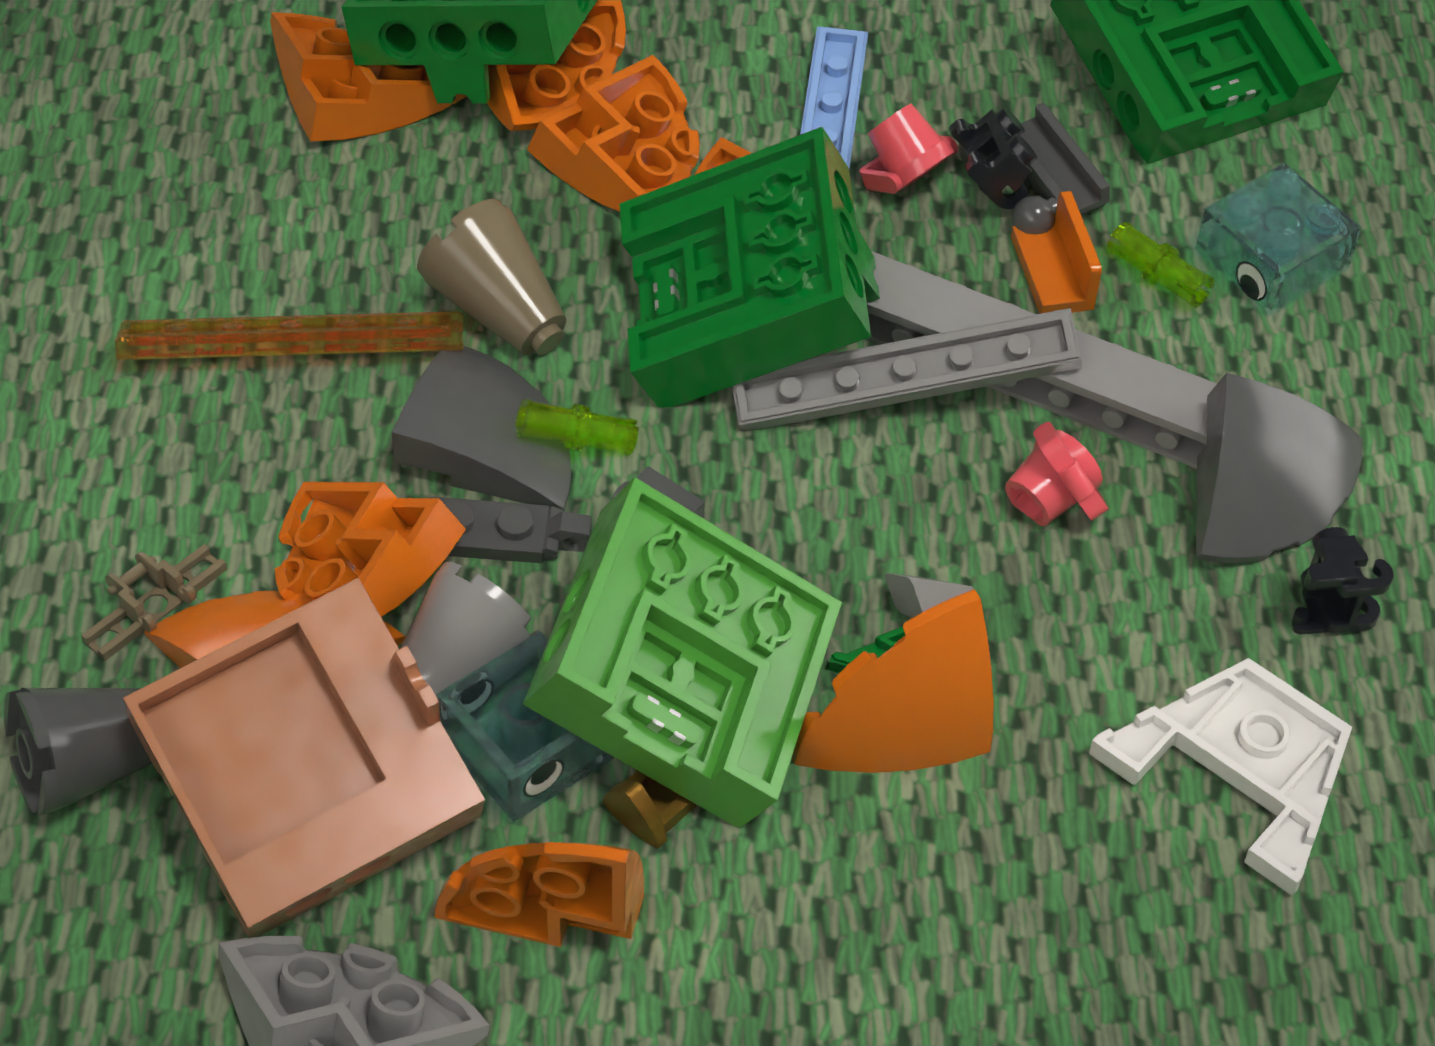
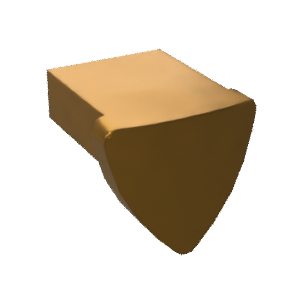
M638 770L624 782L615 785L605 794L602 801L609 812L622 825L641 840L657 849L667 841L666 833L697 806V804Z

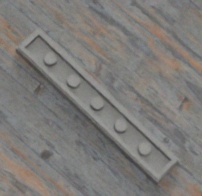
M1071 308L813 357L734 385L732 389L740 431L776 427L1082 368V357Z

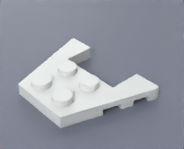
M1248 658L1186 689L1184 696L1161 709L1153 706L1135 715L1133 723L1115 732L1109 728L1099 733L1092 740L1089 754L1135 786L1171 746H1176L1272 812L1277 818L1249 848L1244 863L1293 896L1302 880L1352 726Z

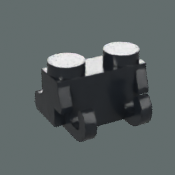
M1003 107L997 113L991 109L974 124H969L964 119H958L950 125L949 131L951 136L967 150L965 153L968 161L965 165L967 174L978 184L979 189L997 206L1003 209H1014L1015 205L1028 195L1027 188L1023 182L1032 172L1030 165L1037 159L1034 150L1020 136L1025 132L1020 121L1010 110ZM1008 185L1014 192L1004 194L1002 190Z
M1330 527L1318 532L1312 540L1315 552L1310 567L1301 574L1302 596L1306 608L1298 607L1295 610L1291 621L1294 632L1300 635L1326 632L1335 634L1372 629L1376 625L1381 613L1378 602L1372 596L1384 594L1389 590L1394 578L1393 569L1385 560L1377 559L1372 572L1378 578H1366L1363 576L1360 567L1367 565L1368 556L1357 542L1355 535L1349 536L1348 531L1341 527ZM1361 609L1365 614L1358 615L1359 610Z

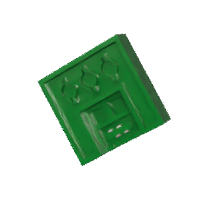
M346 0L341 8L355 65H424L437 103H453L457 94L466 95L472 103H488L490 100L488 65L556 64L597 0Z
M1051 0L1050 3L1052 10L1133 147L1147 164L1325 106L1344 73L1299 0Z
M823 127L619 203L622 245L632 257L633 279L639 288L641 319L636 320V326L627 329L630 373L658 408L675 407L871 337L866 298L869 302L880 299L879 286L873 270H876L875 257L856 225L849 168Z

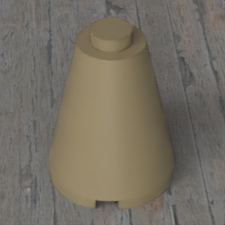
M497 199L483 200L462 210L450 220L456 228L444 240L436 233L428 241L418 259V272L429 286L523 355H529L534 351L538 355H544L552 351L564 338L562 330L566 325L567 319L513 211Z

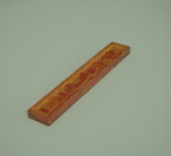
M460 311L124 320L115 339L117 360L463 350L464 324L463 313H460Z

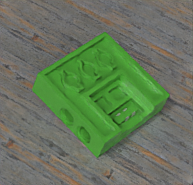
M634 477L599 513L523 705L731 825L741 828L778 801L842 602Z

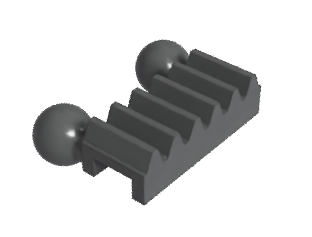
M1043 102L1035 106V117L1021 123L1025 132L1020 136L1031 146L1037 155V159L1030 165L1032 172L1025 179L1026 182H1031L1032 189L1037 196L1025 197L1015 205L1012 212V224L1024 233L1038 235L1048 232L1054 226L1059 192L1071 191L1080 214L1083 215L1109 202L1110 185L1046 104ZM958 144L959 155L964 163L967 164L968 161L965 156L967 150Z

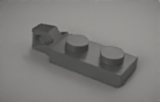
M430 497L439 498L466 528L448 555L452 557L543 563V560L557 559L559 550L584 552L592 533L591 516L566 512L553 506Z

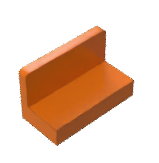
M1059 192L1055 223L1051 230L1043 234L1033 235L1024 233L1016 228V226H1012L1011 240L1040 314L1071 308L1072 313L1094 310L1102 273L1101 263L1072 192Z

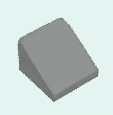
M890 572L885 573V579L895 607L901 614L915 617L950 598L974 589L973 586L944 580Z

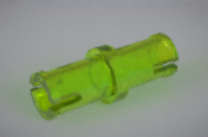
M1129 222L1121 223L1111 234V237L1117 239L1120 243L1117 244L1112 240L1108 241V252L1112 255L1115 254L1141 271L1143 280L1154 286L1159 283L1194 308L1200 306L1209 297L1210 292L1201 287L1204 285L1212 289L1215 282L1214 278L1180 258L1178 249L1171 244L1163 243L1160 245L1134 228Z
M525 398L520 403L516 416V428H518L516 433L518 436L562 442L565 448L573 451H581L584 447H590L629 456L634 451L638 439L639 430L636 427V419L590 412V408L587 405L577 403L573 404L571 408L534 402L531 399Z

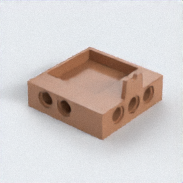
M359 578L123 697L127 717L157 773L161 774L171 795L174 796L199 842L203 854L218 879L220 889L248 938L259 937L477 820L482 815L485 798L440 721L439 701L430 685L423 679L417 662L408 646L401 649L398 648Z

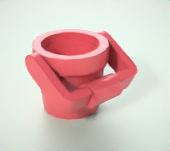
M911 103L891 115L868 133L879 156L863 166L859 172L867 190L896 194L937 167L947 158L958 152V145L952 137L938 135Z
M1045 422L1037 427L1033 432L1036 439L1033 451L1006 482L1005 490L1011 503L1040 526L1048 525L1077 502L1091 521L1108 511L1109 507L1098 490L1103 481L1101 469L1090 452L1074 437L1063 431L1056 430L1051 422Z

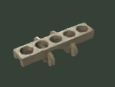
M205 544L174 567L164 559L157 564L154 556L149 557L144 552H138L135 555L137 564L119 578L112 573L105 577L109 586L106 590L110 596L115 594L119 598L120 607L81 635L83 643L101 659L106 661L144 631L151 632L157 628L156 623L183 602L190 603L197 598L196 593L227 570L226 562L221 558L217 560L211 555L210 548ZM200 561H207L212 564L196 577L191 574V568ZM146 574L156 583V586L136 600L134 591L129 586ZM183 579H186V580H188L189 582L184 585V580H183ZM167 587L170 590H172L177 596L170 594L167 590ZM152 596H162L168 601L166 609L155 614L147 612L144 609V603ZM127 616L134 623L124 630L120 626V622ZM106 631H113L118 634L101 648L96 644V639Z

